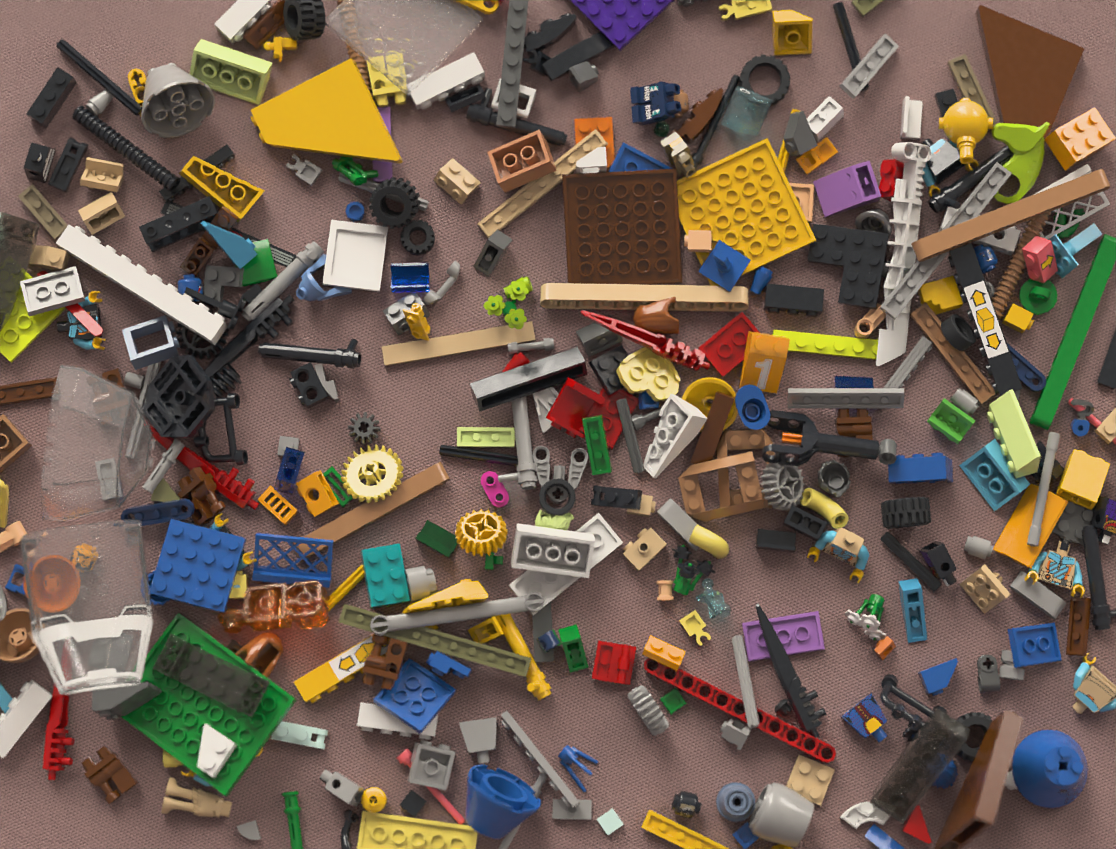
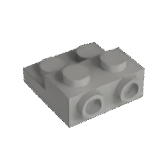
M421 740L420 743L415 742L408 782L447 790L455 752L450 750L451 746L439 744V747L431 746L432 742Z

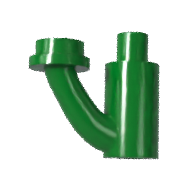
M1082 208L1074 209L1073 214L1082 216L1085 212ZM1059 213L1056 224L1063 226L1068 224L1067 216ZM1080 222L1057 234L1058 238H1069L1077 230Z

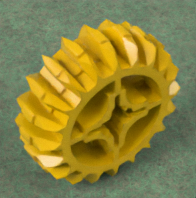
M482 509L479 512L473 510L472 514L466 512L465 517H461L460 522H457L455 530L456 541L460 544L461 550L465 549L467 554L472 552L473 556L480 554L481 557L486 553L489 556L491 552L497 553L498 548L502 549L508 535L506 523L503 521L502 516H497L496 512L491 514L489 509L486 512H483Z

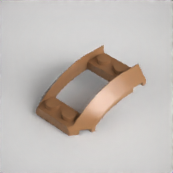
M763 428L758 430H725L716 447L717 459L728 457L727 450L761 449L774 443ZM772 451L766 452L768 455H775ZM728 467L718 469L719 508L743 503L741 490L729 489ZM761 488L765 508H773L772 505H768V500L764 499L765 493L762 492L763 488Z
M752 451L689 466L678 477L686 513L698 520L708 521L765 508ZM735 465L743 503L705 511L697 474Z

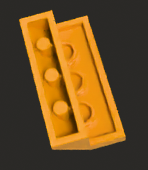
M1033 484L1027 487L993 548L996 553L1010 557L1019 565L1032 568L1068 504L1067 500L1048 491L1038 547L1027 545L1039 486Z

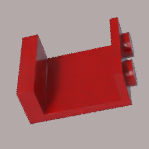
M567 378L546 418L552 421L550 425L559 430L562 427L567 429L565 433L575 438L578 435L584 438L585 435L579 432L583 424L582 419L587 417L594 402L602 405L605 397Z

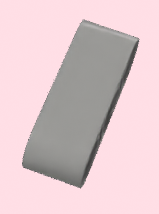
M670 498L657 511V514L693 550L697 551L700 547L690 543L689 539L698 524Z
M1020 571L1010 585V588L1052 619H1056L1067 603L1038 581L1032 585L1033 579L1031 577L1025 581L1024 578L1027 573Z

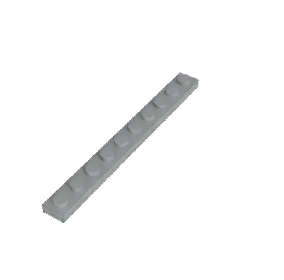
M996 162L942 230L978 217L1012 173ZM949 252L923 262L917 260L880 306V309L895 320Z

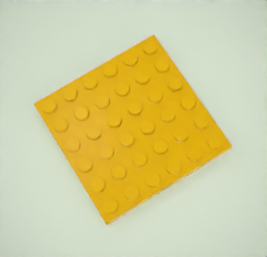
M768 138L696 171L689 178L683 177L677 180L679 220L686 235H688V230L712 231V250L720 240L749 258L751 261L741 276L816 241ZM695 252L701 266L711 252ZM707 278L711 286H720Z

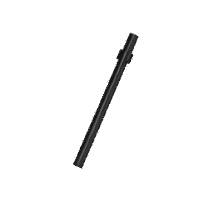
M733 75L697 152L692 156L695 169H697L698 165H701L704 159V152L740 80L738 75Z

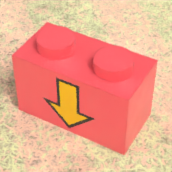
M1035 236L1022 248L1030 279L1045 283L1058 271L1051 240Z

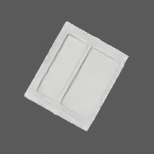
M331 220L323 285L380 292L388 227Z

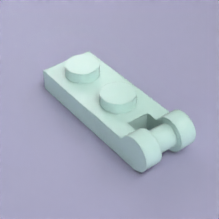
M281 721L272 734L271 739L325 749L326 744L324 740L325 736L328 735V730ZM312 733L318 734L316 742L311 741Z

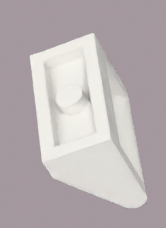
M501 79L499 80L491 108L497 110ZM520 85L519 97L529 99L526 110L517 108V116L528 118L536 96V89Z
M598 147L576 162V174L606 172V147Z

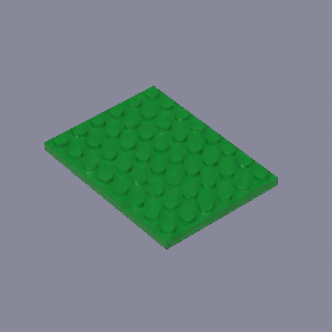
M177 613L147 654L141 679L131 677L126 683L149 682L162 689V693L126 716L121 717L223 795L228 796L297 699L251 665H247L243 659L186 617ZM205 724L237 745L215 778L197 767Z

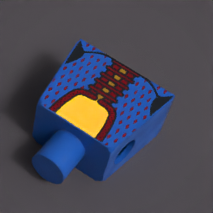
M872 694L866 696L841 716L863 738H867L872 734L879 743L887 737V734L881 728L887 720Z

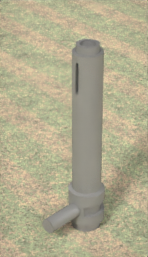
M316 242L308 243L305 246L306 249L303 252L300 251L296 255V259L243 309L242 316L248 322L261 314L306 269L310 268L315 260L322 256L321 254L324 251Z
M524 396L511 401L518 458L517 473L498 475V481L502 483L518 480L522 490H531L536 488L538 481L537 476H535L536 464L533 462L527 398Z

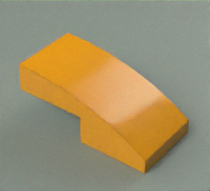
M828 137L817 144L818 146L803 153L796 159L807 175L838 153V150Z

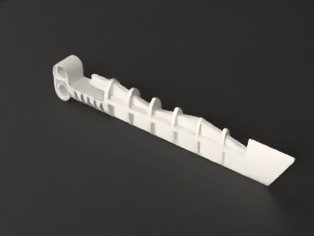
M913 142L895 143L891 150L894 159L905 162L903 179H896L894 197L891 198L894 219H890L889 223H893L895 227V242L887 241L888 245L894 246L891 263L885 264L886 267H889L883 286L885 300L915 264L916 254L911 244L918 240L922 206L920 196H923V193H921L923 186L921 184L924 182L922 175H925L923 168L926 167V162L930 160L932 155L930 147L924 144ZM911 300L895 320L886 314L887 330L879 329L876 366L885 364L906 352Z

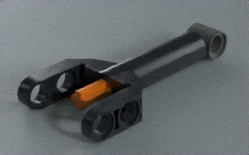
M778 410L770 411V418H777L779 421L773 422L769 420L767 424L769 427L776 430L802 433V435L782 434L781 443L800 445V447L778 444L765 446L762 450V459L766 462L799 467L808 462L816 452L876 460L879 456V461L886 465L893 464L896 461L897 443L892 439H884L879 445L877 440L819 433L814 422L805 414ZM795 420L798 424H791L789 421ZM772 451L775 455H768L766 452ZM793 454L795 457L788 458L785 455Z

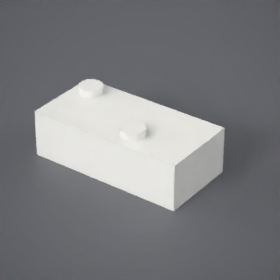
M517 524L511 566L512 568L589 578L595 544L594 534Z

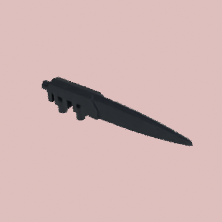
M290 295L283 301L277 298L213 359L204 370L209 378L216 377L217 372L221 373L223 367L227 368L228 363L232 364L245 351L258 342V337L264 339L268 333L273 339H276L279 333L273 327L278 326L281 320L287 326L293 323V320L288 316V314L292 313L288 306L295 300Z
M757 603L756 611L766 646L787 699L802 731H809L811 736L817 738L819 734L816 727L822 725L819 718L825 716L826 711L824 708L814 711L815 707L810 701L818 697L817 692L814 690L806 694V687H801L800 678L797 676L778 635L763 609Z

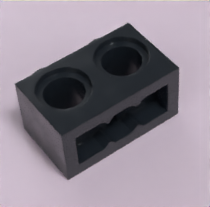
M311 362L290 372L292 378L289 380L294 389L298 387L301 393L298 395V398L303 406L307 405L308 408H311L329 399ZM303 373L309 375V379L306 382L299 381V376ZM309 391H317V397L315 399H308L307 394Z

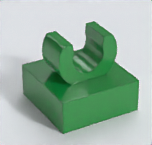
M491 552L489 556L486 553L485 570L493 571L494 565H503V556H494V552Z

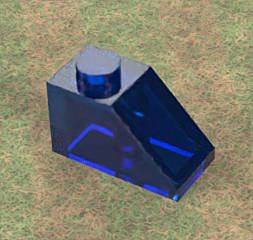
M286 447L274 490L290 495L293 494L305 452Z

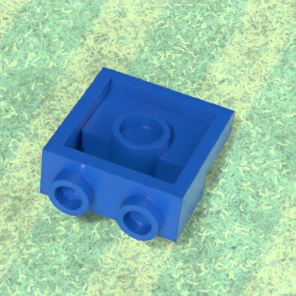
M438 651L435 654L431 653L426 662L433 667L431 671L440 676H443V674L448 675L451 669H453L452 673L462 679L464 676L469 678L472 673L471 669Z

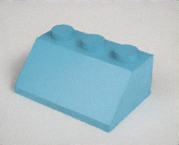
M996 439L959 465L994 511L1031 485L1024 476L1015 479L1014 474L1009 472L1007 457L1002 455L1000 444Z

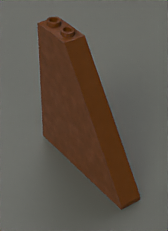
M979 5L976 17L1000 123L1040 127L1045 122H1048L1050 125L1044 135L1045 139L1050 133L1085 48Z
M1004 710L990 723L934 849H962L993 825L1023 717L1018 716L1017 713Z

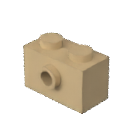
M112 192L78 210L92 235L125 217Z
M644 528L637 535L639 539L634 544L630 541L623 548L625 551L623 553L624 558L638 572L667 545L652 528L648 530Z

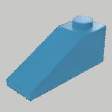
M206 221L200 222L239 269L257 255L254 251L256 246L249 238L245 240L235 233Z
M917 578L898 581L907 641L911 643L927 640L922 587Z

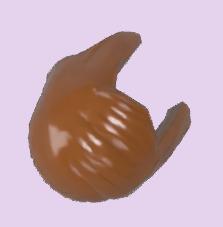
M676 297L659 300L649 305L638 306L633 318L634 325L656 335L657 333L679 334V320L669 314L671 310H668L671 303H676Z
M265 632L253 638L235 654L243 659L247 665H251L268 678L283 652V644L278 635L272 632Z

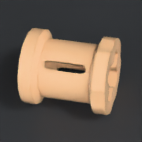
M656 581L659 591L657 601L674 600L672 596V584H674V581Z

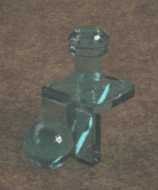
M704 579L702 587L705 588V592L698 595L696 600L708 605L709 618L713 619L718 615L720 617H727L731 609L724 602L723 594L712 589L714 586L713 580Z

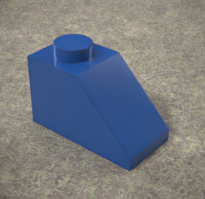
M957 658L918 672L926 694L932 693V696L943 693V688L948 686L956 668Z

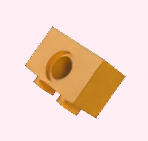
M321 470L296 483L299 495L305 499L306 507L314 517L339 504ZM314 490L319 493L318 499L313 496Z

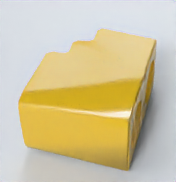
M954 276L925 283L918 290L921 305L926 302L935 315L960 308L963 305Z

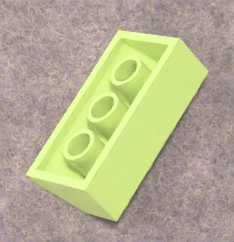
M201 39L193 51L189 74L208 85L210 89L259 105L269 81L272 63Z
M1012 389L989 405L987 418L989 423L994 425L993 432L995 438L1000 440L1002 455L1007 457L1008 470L1014 474L1016 479L1036 473L1041 456Z

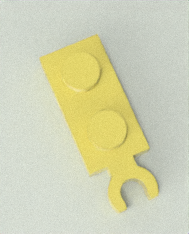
M731 0V6L721 5L719 11L726 10L728 12L727 15L721 17L722 20H728L732 15L735 16V20L772 11L770 0Z

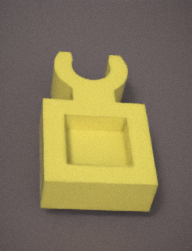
M696 610L679 620L690 637L694 634L696 635V642L699 646L703 645L700 641L701 636H706L708 641L711 640L710 635L707 632H703L702 628L706 625Z

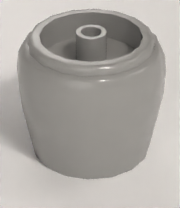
M779 783L767 784L755 804L754 811L750 817L749 828L754 835L761 839L795 848L806 832L812 817L814 804L785 785Z

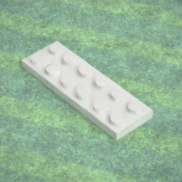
M599 513L575 531L594 534L595 544L590 569L623 543ZM527 570L513 581L509 587L517 597L527 596L532 592L541 594L544 599L543 607H545L580 577ZM530 596L527 599V601L536 600L540 598L537 596ZM541 603L530 604L528 607L535 610L541 606Z

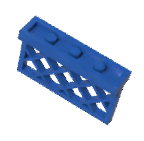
M256 533L254 559H257V561L254 563L252 581L329 588L332 581L333 540ZM260 539L268 540L272 545L264 550L260 546ZM282 541L287 542L291 546L285 552L278 546ZM301 543H305L310 547L304 554L297 547ZM320 545L329 546L328 552L324 555L316 548ZM273 548L281 554L275 560L268 554ZM293 549L300 556L294 562L287 556ZM312 551L319 557L313 564L306 557ZM265 556L271 563L267 566L258 565L259 559ZM284 557L290 565L282 568L276 562ZM302 559L309 565L305 570L300 569L296 565ZM323 561L327 566V572L319 571L315 566Z

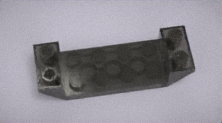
M3 212L0 217V331L11 316L21 288L20 281L24 280L36 246L39 229L38 223Z
M170 634L153 667L154 670L252 718L270 684V681L237 667L173 634Z

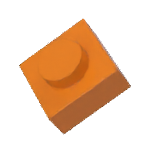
M887 636L876 644L874 651L881 660H884L896 646L893 640Z

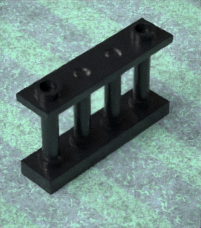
M210 196L139 226L146 245L149 244L153 253L204 231L205 228L200 222L206 221L211 223L218 211Z

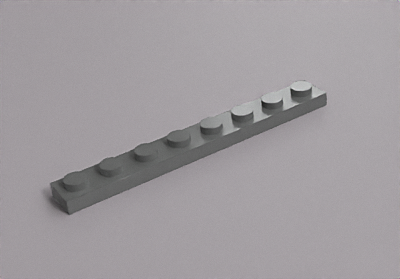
M509 0L496 127H516L529 0Z

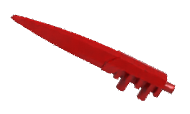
M584 310L580 311L581 315L652 350L657 356L694 371H698L700 367L706 370L710 367V363L704 361L705 353H702L700 349L690 351V346H685L683 342L673 344V339L669 338L667 340L660 333L656 335L607 316Z
M142 422V426L151 436L168 450L174 439L161 437L154 427ZM186 446L176 459L190 471L201 467L205 474L211 473L214 477L212 480L217 485L216 490L244 509L247 506L254 510L258 508L259 503L253 500L256 492L250 490L255 482L248 478L245 485H242L241 481H236L235 478L239 473L238 469L233 467L230 473L226 474L225 470H220Z
M70 638L64 639L58 662L64 682L70 681ZM56 678L51 698L49 721L46 726L42 768L49 770L48 780H56V770L65 771L63 765H72L73 759L64 757V753H67V749H64L65 745L73 746L75 743L74 738H65L66 734L69 733V730H66L65 727L68 725L70 686L61 689Z

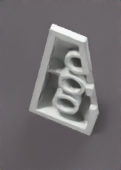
M674 394L669 395L660 410L659 416H661L658 427L655 426V438L653 444L649 445L643 464L645 470L653 478H657L696 437L708 419L697 407Z

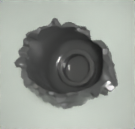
M832 459L821 464L822 467L817 474L818 483L826 493L834 494V497H841L850 487V473L847 467L844 466V463L840 464Z

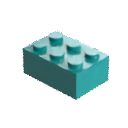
M400 543L361 550L370 609L408 603L410 598Z

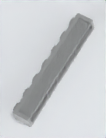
M922 336L884 388H902L904 385L903 381H907L911 376L909 373L912 370L915 371L918 367L917 363L925 358V352L931 350L932 342Z

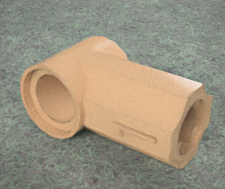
M877 303V309H870L858 321L854 328L857 338L867 339L886 318V313L880 309L881 304ZM865 325L868 328V332H861L859 326Z
M20 521L5 528V531L0 533V553L29 539Z

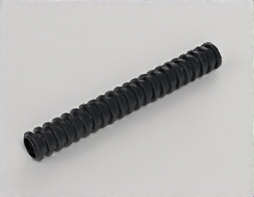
M84 106L76 108L72 116L73 120H77V123L86 127L88 131L99 137L109 147H113V150L122 154L133 165L136 164L137 168L145 171V174L154 178L156 182L158 181L169 192L174 191L178 187L180 178L176 177L174 173L166 170V167H162L151 156L148 157V154L144 153L142 149L139 150L138 146L130 143V140L121 136L119 132L117 133L106 122L94 116Z

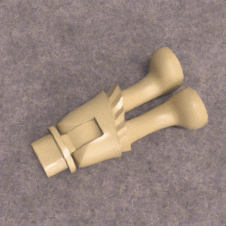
M170 777L165 795L191 799L193 803L165 796L161 813L168 814L171 810L176 809L193 812L198 817H229L232 802L225 801L224 798L220 799L219 796L203 791L200 788L197 790L193 787L192 790L179 787L176 779Z

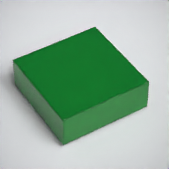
M676 688L660 698L671 715L687 704Z

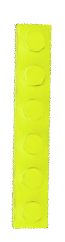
M773 330V335L784 336L790 339L788 351L877 359L878 340Z

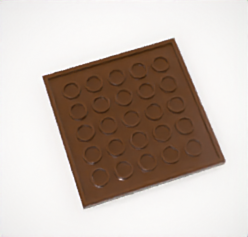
M677 169L562 175L568 283L633 285L682 283Z

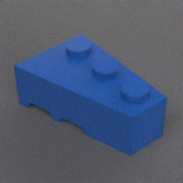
M932 453V457H924V454H913L912 458H905V455H896V461L888 465L889 483L953 482L952 459L943 456V453Z

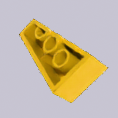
M195 156L179 172L183 178L206 197L210 196L220 208L225 206L238 216L237 222L244 217L265 191Z

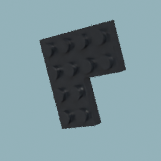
M814 224L812 232L816 241L810 244L807 261L844 267L838 304L877 309L889 234Z

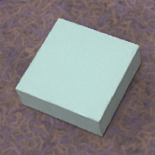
M613 808L597 819L607 835L624 825Z

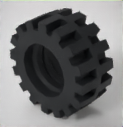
M412 220V222H409L402 228L401 243L410 254L424 255L434 246L435 234L427 222ZM420 230L425 233L426 239L423 244L414 245L410 241V235L413 231Z

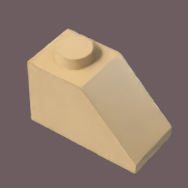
M33 245L28 264L60 271L67 269L70 254L66 250Z

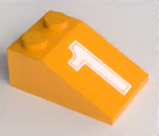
M748 331L739 388L745 385H754L763 392L777 394L787 359L790 339L784 336Z

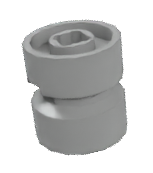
M1002 650L1001 662L1004 664L1000 666L999 677L1024 681L1025 669L1022 667L1014 668L1011 650Z

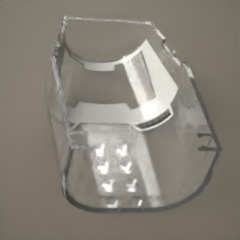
M104 521L50 528L23 535L20 544L33 639L50 670V674L60 694L140 684L154 619L141 521Z

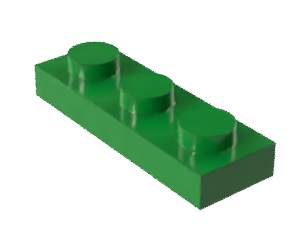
M602 415L583 418L592 475L611 473L612 467Z

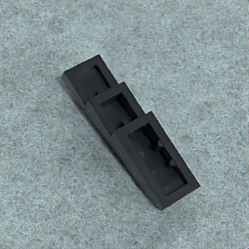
M598 32L548 60L541 67L550 81H553L568 74L570 67L593 60L601 53L615 46L601 32Z

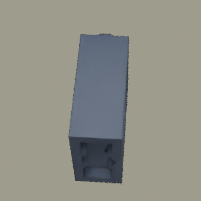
M166 315L122 329L130 361L135 370L170 359L172 356H179L177 348L180 347L177 336H173V332H176L173 322H169ZM165 329L168 344L138 353L135 339Z

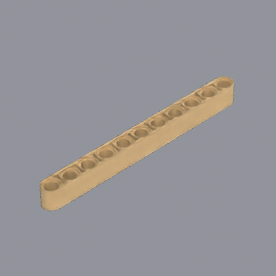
M546 283L540 288V305L548 309L636 310L640 305H649L671 297H676V303H671L668 308L671 311L740 312L747 310L749 307L748 289L742 286H734L730 292L721 286Z

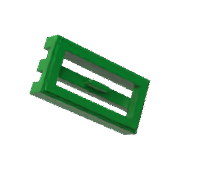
M331 466L323 475L328 478L346 499L342 501L333 491L339 504L344 508L346 504L352 501L353 497L352 495L348 497L329 475L333 472L340 482L344 483L341 480L340 474Z

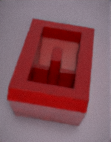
M914 805L901 831L926 844L932 843L920 806Z

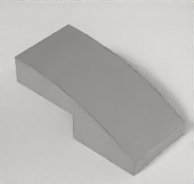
M323 364L314 365L326 392L335 402L339 401L334 380H326Z

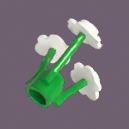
M871 594L869 600L865 599L856 613L851 610L845 612V615L848 617L847 620L853 625L863 626V629L866 630L864 634L869 635V638L873 640H880L886 637V633H882L879 630L881 615L884 610L882 607L885 602L884 598L877 594ZM867 607V611L871 614L860 617L859 615Z

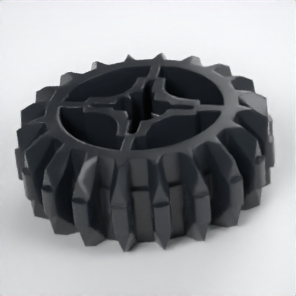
M209 309L208 312H210L211 314H213V310H212V309ZM178 323V327L182 329L176 331V334L181 336L178 338V341L183 342L180 348H187L185 353L190 354L192 352L194 358L199 353L200 360L204 358V354L210 359V352H213L215 356L218 355L215 349L218 348L222 351L223 347L220 343H227L222 338L228 337L227 332L222 334L216 345L202 337L199 338L200 336L194 333L192 338L193 341L189 343L187 338L188 328ZM202 342L211 344L206 348H196Z

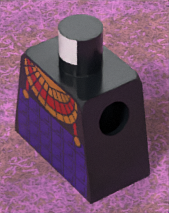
M1099 496L1094 507L1091 525H1095V528L1101 530L1098 540L1107 545L1111 536H1116V501Z
M934 541L919 550L936 578L943 579L946 586H950L957 581L952 573L957 568L944 543Z

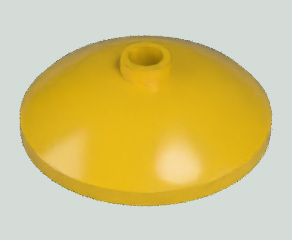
M709 377L699 379L690 384L685 390L682 399L697 407L707 417L712 405L707 403V400H714L717 391L735 397L736 393L725 381ZM735 399L723 430L727 429L737 417L738 411Z

